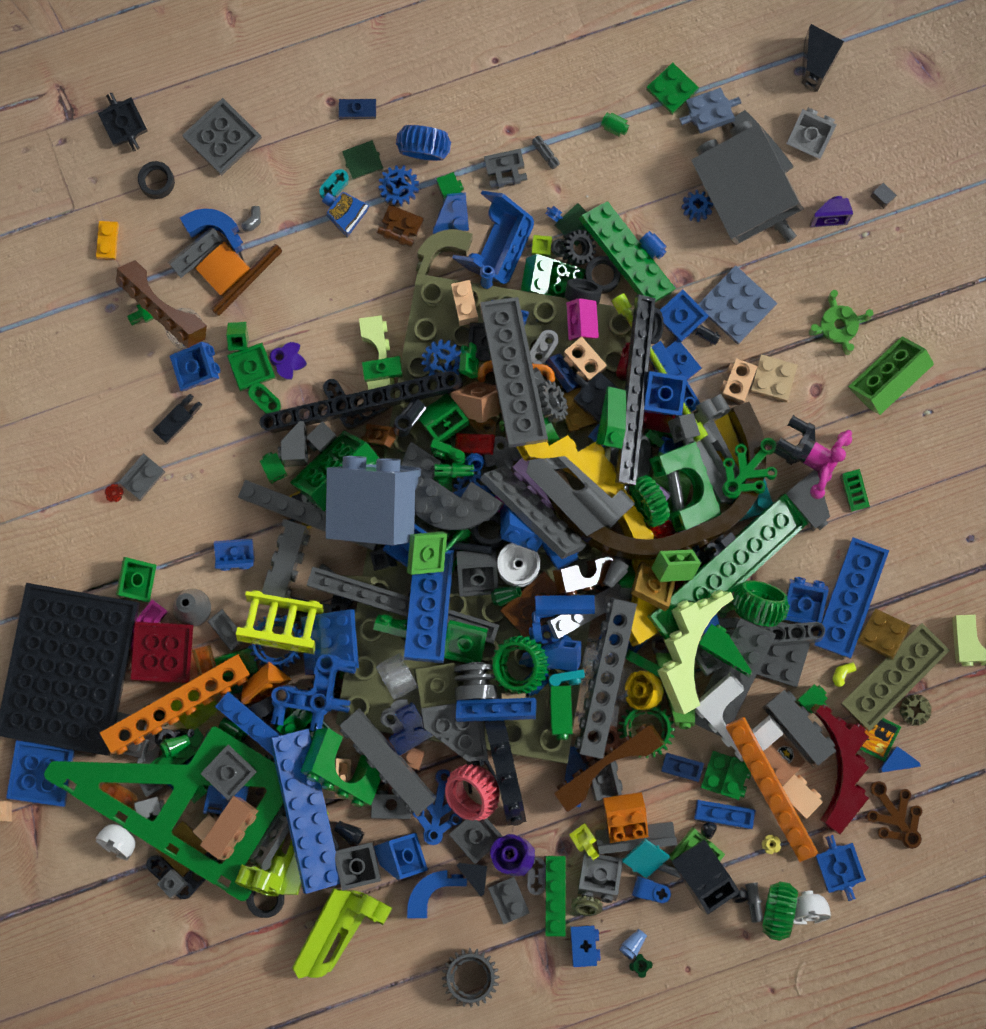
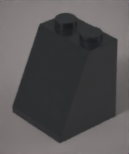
M813 24L809 26L804 40L801 83L807 89L818 92L838 57L844 41Z

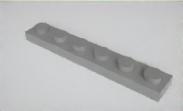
M616 584L613 589L607 587L594 595L595 614H559L551 618L547 622L554 638L559 639L605 613V606L607 601L610 602V597L625 601L632 598V588H621V585Z

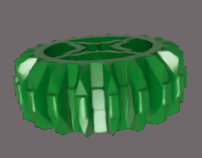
M650 476L638 477L636 485L629 486V494L634 500V506L643 515L644 522L652 527L662 525L670 517V509L665 499L666 497L659 485L656 484V481L652 480Z

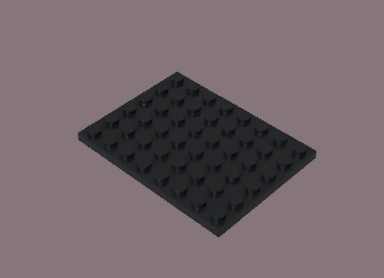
M26 583L0 707V736L110 756V750L100 732L113 726L117 721L134 635V624L137 620L140 603Z

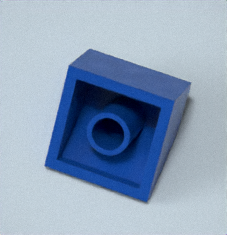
M648 371L644 412L682 416L687 377Z

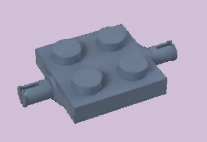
M721 88L686 100L689 115L679 118L680 123L684 125L693 122L701 134L734 122L735 117L731 107L741 104V99L737 97L728 100Z

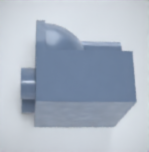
M343 456V466L327 468L326 539L386 545L410 542V534H414L415 490L418 478L421 476V468L400 465V459H377V464H366V457Z

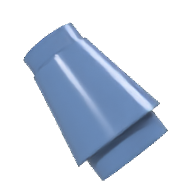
M637 929L636 932L621 944L622 947L619 950L632 960L634 956L637 957L647 935L640 929Z

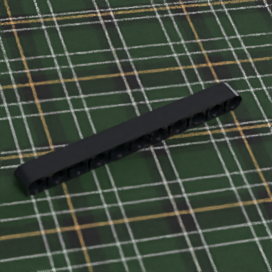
M452 371L267 413L260 418L259 424L262 429L268 432H282L293 429L299 421H304L305 425L308 426L321 423L322 421H330L408 403L413 398L421 400L451 393L462 387L463 380ZM455 377V383L449 386V380ZM436 381L437 387L434 390H431V383ZM414 386L419 387V390L416 394H412V389ZM400 390V396L394 399V392ZM381 394V401L376 403V396ZM363 398V405L358 407L359 399ZM345 402V409L340 411V405ZM327 407V413L322 415V409ZM309 411V417L304 419V413ZM291 415V421L286 424L287 416ZM273 419V425L269 428L268 422Z

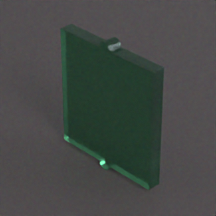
M373 140L342 151L346 161L345 166L349 169L353 180L383 169L379 158L380 153L377 152Z
M577 203L554 226L563 236L576 230H584L588 234V230L579 220L581 215L587 211ZM575 241L573 245L577 247L580 242Z

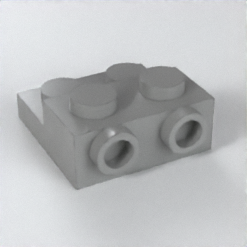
M808 107L807 110L802 109L786 144L821 159L837 124L834 123L835 119L827 115L824 118L817 116L818 111Z

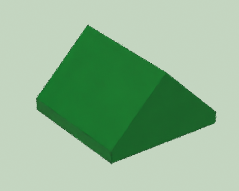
M123 557L116 595L123 599L150 602L157 565Z

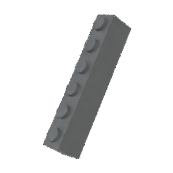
M360 708L340 724L342 728L340 732L347 739L350 737L354 742L353 747L360 754L363 753L367 757L366 762L373 769L376 768L380 772L379 777L384 783H389L393 787L392 792L397 798H402L406 802L405 807L410 813L419 815L435 801L436 796Z

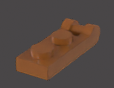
M367 424L365 428L366 433L361 437V440L367 442L369 446L390 448L396 439V434L393 427Z

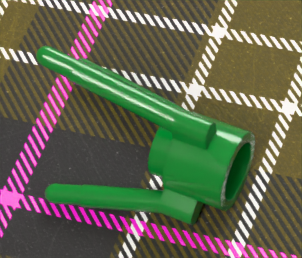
M468 529L461 531L451 530L447 534V539L451 537L452 540L446 546L445 552L456 542L469 543L471 541L469 539L471 532ZM457 556L453 562L452 573L457 565Z

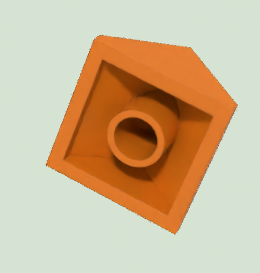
M268 662L247 683L243 684L241 701L243 704L257 703L271 696L275 688L288 684L291 679L272 663Z

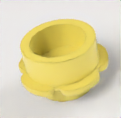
M767 835L765 840L762 841V848L768 854L777 853L781 849V841L777 836Z

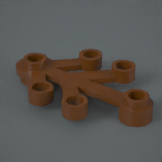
M881 781L872 783L870 786L871 794L879 797L891 816L878 814L876 811H869L866 815L869 822L878 821L897 825L902 833L890 831L887 827H881L877 832L878 836L881 839L891 838L900 840L905 847L910 849L917 848L922 840L921 834L917 829L923 810L917 805L910 808L912 818L910 827H908L905 817L911 792L908 789H902L899 792L900 804L897 811L886 794L887 786ZM875 786L881 787L880 793L875 792ZM904 791L908 793L906 799L902 797V792ZM914 808L919 809L918 815L913 814ZM871 813H875V820L870 819L869 816ZM883 829L887 831L885 837L881 835V830ZM910 835L914 836V842L912 843L908 841Z

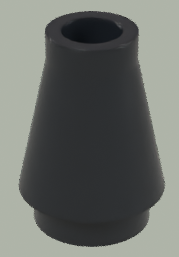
M339 821L334 828V831L339 833L350 845L358 846L365 832L361 831L362 828Z

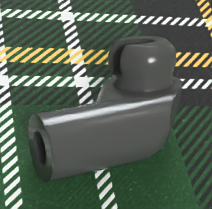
M260 206L251 207V217L242 222L241 225L244 231H253L260 225Z

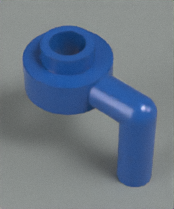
M533 611V627H529L530 639H535L536 642H543L540 618L554 617L555 614L536 615V611Z

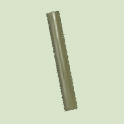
M341 575L366 584H375L377 582L375 576Z

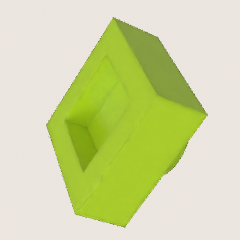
M533 235L532 255L539 254L550 257L552 236Z

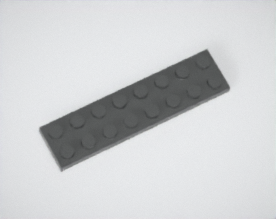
M514 297L480 302L508 448L547 442L548 437L519 298Z

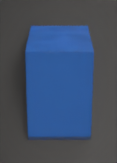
M896 746L891 750L878 771L882 773L921 767L919 761Z

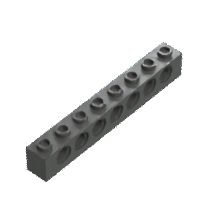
M610 597V602L607 601L606 620L602 621L600 629L602 638L598 640L596 646L598 656L597 660L594 659L592 664L594 674L593 678L588 682L589 697L585 698L583 706L585 715L581 717L579 723L581 733L580 737L577 736L575 741V748H577L579 754L603 759L637 606L634 602ZM621 615L622 621L615 625L613 622L614 617ZM612 634H616L618 637L614 644L609 643V637ZM612 653L613 660L610 663H606L605 656ZM603 673L609 674V679L606 682H601L600 680ZM604 692V699L598 702L596 700L597 694ZM600 711V718L593 721L592 714ZM596 731V737L588 740V733Z

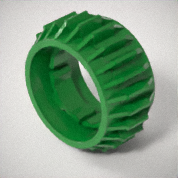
M753 580L745 581L735 590L734 599L732 600L734 610L740 617L751 623L767 627L777 626L781 621H784L790 607L787 595L782 590L773 585Z
M528 636L510 637L507 640H503V644L498 645V650H494L495 656L492 657V673L496 677L495 680H498L499 686H504L505 691L510 690L512 694L516 692L518 694L530 693L537 690L538 686H542V681L546 680L545 674L549 672L547 671V666H549L547 663L548 656L545 655V650H542L541 644H536L535 639L530 640ZM518 649L528 652L534 664L533 673L530 678L523 681L511 677L506 665L510 653Z
M661 705L647 710L648 715L658 718L662 729L666 727L664 740L665 731L661 733V738L665 744L651 753L653 758L656 756L655 752L661 755V749L668 750L666 744H672L669 738L675 737L670 734L672 731H675V728L670 726L674 721H669L671 715H665L667 709L660 710ZM632 707V711L625 710L627 716H621L624 722L618 723L623 726L618 729V732L623 734L619 736L620 739H624L628 735L632 738L631 731H628L627 735V723L630 720L629 730L632 727L631 723L634 718L645 714V712L638 714L636 712L643 710Z
M779 881L769 887L762 925V932L769 939L781 941L791 936L798 898V890L791 883Z

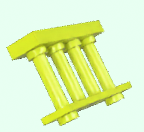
M256 590L246 591V601L251 602L246 625L243 628L237 627V641L314 654L315 641L310 637L315 615L323 614V604L313 600L306 602L266 595ZM258 604L270 606L265 629L262 631H257L253 628ZM278 607L289 609L284 633L281 635L272 632ZM296 611L308 612L304 633L300 638L291 635Z

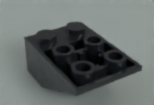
M704 839L672 860L697 905L707 915L740 893L731 876Z

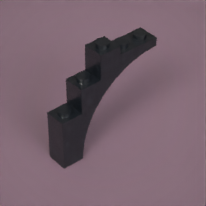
M505 720L484 721L507 826H517L527 821Z

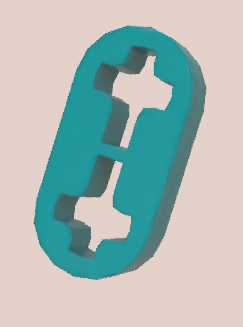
M335 170L321 185L319 192L322 199L325 197V189H331L332 195L336 198L347 186L349 177L345 170ZM342 175H344V181L342 182L340 180L337 184H335L337 182L336 176L341 177Z

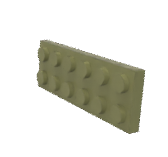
M921 623L902 642L894 659L892 660L887 657L841 705L869 732L950 650Z

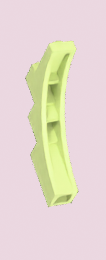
M717 590L708 599H701L696 603L688 602L687 600L677 604L675 609L671 610L679 631L671 633L670 637L664 641L673 661L664 663L663 668L657 671L676 713L686 714L700 706L694 681V660L697 647L705 628L713 616L734 599L731 592Z

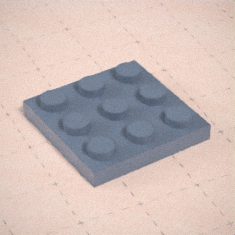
M735 266L698 305L708 314V318L739 345L777 305V302L742 270Z

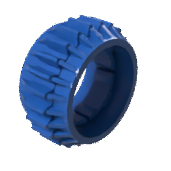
M404 125L399 133H397L396 145L399 153L404 156L428 161H443L448 153L450 154L451 141L448 133L443 130L420 125Z
M277 614L273 628L282 627L285 629L287 616L285 615L281 619L280 614ZM265 616L263 617V622L258 620L259 625L257 627L253 626L254 630L262 631L265 629L267 620ZM296 623L293 625L292 630L295 637L300 638L302 635L299 634L302 633V629L296 630L299 626ZM252 644L248 646L249 649L254 650L250 655L256 656L254 661H260L259 665L261 667L270 662L283 671V666L289 669L290 663L295 665L294 660L296 658L301 659L298 654L302 652L290 650L289 653L284 655L285 659L283 657L270 658L262 651V645Z

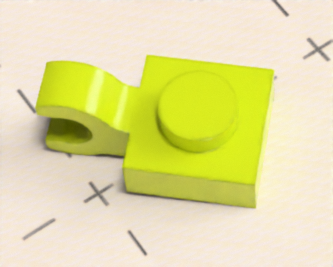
M585 823L569 834L580 852L585 849L592 860L599 857L598 852L592 845L596 839Z

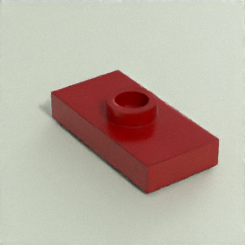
M456 433L455 449L463 451L464 454L479 453L493 455L495 436L493 434Z

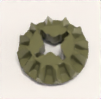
M913 694L903 700L900 712L902 718L908 724L918 726L928 721L931 716L932 707L928 699L922 695ZM919 703V709L924 713H917L914 716V711L909 707H915Z
M577 896V898L572 899L571 908L579 915L594 916L602 912L603 903L599 899H594L593 896Z

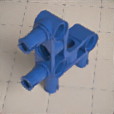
M330 653L320 656L314 668L315 680L314 687L311 690L297 689L296 686L282 685L272 691V706H274L271 723L284 725L285 709L288 707L311 711L310 731L322 729L324 715L331 710L349 713L350 707L346 706H349L351 701L334 698L333 690L336 673L342 671L355 674L356 668L351 667H357V662L342 660L340 657ZM324 658L330 659L331 666L329 668L323 666L322 661ZM279 690L285 691V700H281L278 697ZM317 697L324 699L325 704L323 707L317 705Z

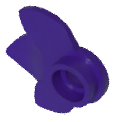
M288 342L282 348H275L271 351L270 361L276 366L277 372L281 377L292 380L293 370H300L307 365L305 359L298 354L300 344ZM282 355L283 358L282 360H276V356Z

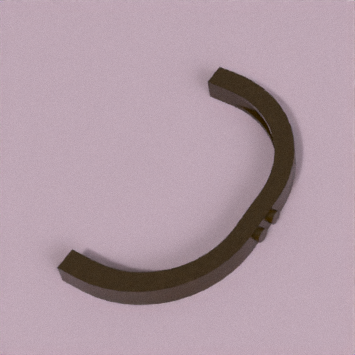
M750 402L735 406L728 413L740 444L745 445L747 448V465L761 450L760 445L764 439L761 426ZM766 457L754 470L766 469ZM564 470L556 471L570 486ZM764 477L746 479L742 484H751L758 480L764 481ZM757 485L756 488L761 489L762 486ZM754 491L741 492L729 509L717 518L677 534L658 539L631 538L615 533L606 527H602L586 536L549 496L548 498L560 519L567 524L571 531L579 535L581 540L604 553L624 559L653 560L657 558L660 551L692 550L695 546L702 548L708 545L710 540L721 536L740 521L750 510L759 494Z

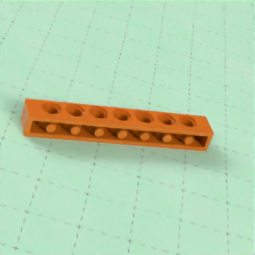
M236 655L105 729L100 734L111 754L117 753V755H120L128 750L127 747L133 743L138 745L145 741L144 737L150 733L153 736L161 732L164 725L169 724L171 726L180 721L179 717L185 713L188 716L196 712V707L203 704L206 706L214 701L213 697L219 694L224 696L227 692H231V687L236 684L241 686L247 683L250 674L240 656ZM226 672L234 674V678L230 682L223 680V675ZM214 681L217 685L216 689L211 692L207 691V683ZM192 691L199 692L198 700L190 701L189 694ZM180 701L182 708L179 711H173V702ZM157 711H164L165 717L163 720H155L154 715ZM145 720L147 728L144 731H139L137 724ZM124 730H128L130 733V737L126 741L120 739V733Z

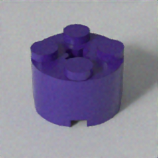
M507 834L501 838L499 837L493 843L490 856L494 867L498 871L510 876H523L533 866L535 849L526 839L515 834Z

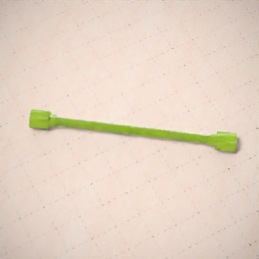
M623 293L611 302L618 314L622 313L632 328L633 315L630 310L632 306ZM650 348L649 358L656 370H658L657 372L666 374L667 372H665L666 370H664L663 365L657 355H655L656 353ZM683 403V415L691 413L689 412L688 408H686L687 406L685 403ZM697 420L696 423L700 435L693 438L694 442H698L708 436L702 423H698Z

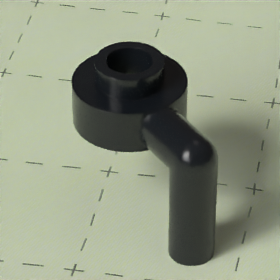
M180 728L176 731L163 729L156 734L155 742L160 747L163 735H165L166 739L185 734L188 737H193L195 732L192 729Z

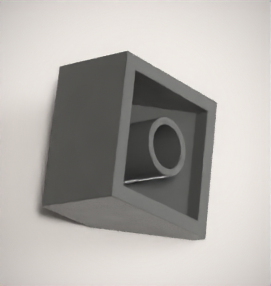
M299 421L281 440V447H278V458L284 463L285 467L308 465L307 427L304 421Z
M492 549L491 554L457 551L460 597L491 595V592L498 588L496 549Z
M373 842L336 851L335 862L342 891L382 881Z

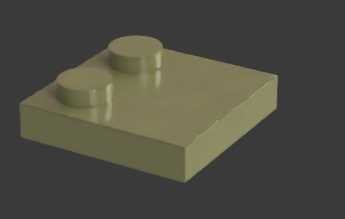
M454 663L415 669L421 708L457 703L455 701V688L458 687V683L454 680L456 676Z

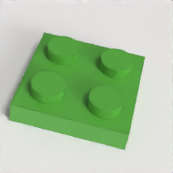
M447 533L410 534L407 573L413 575L444 572Z

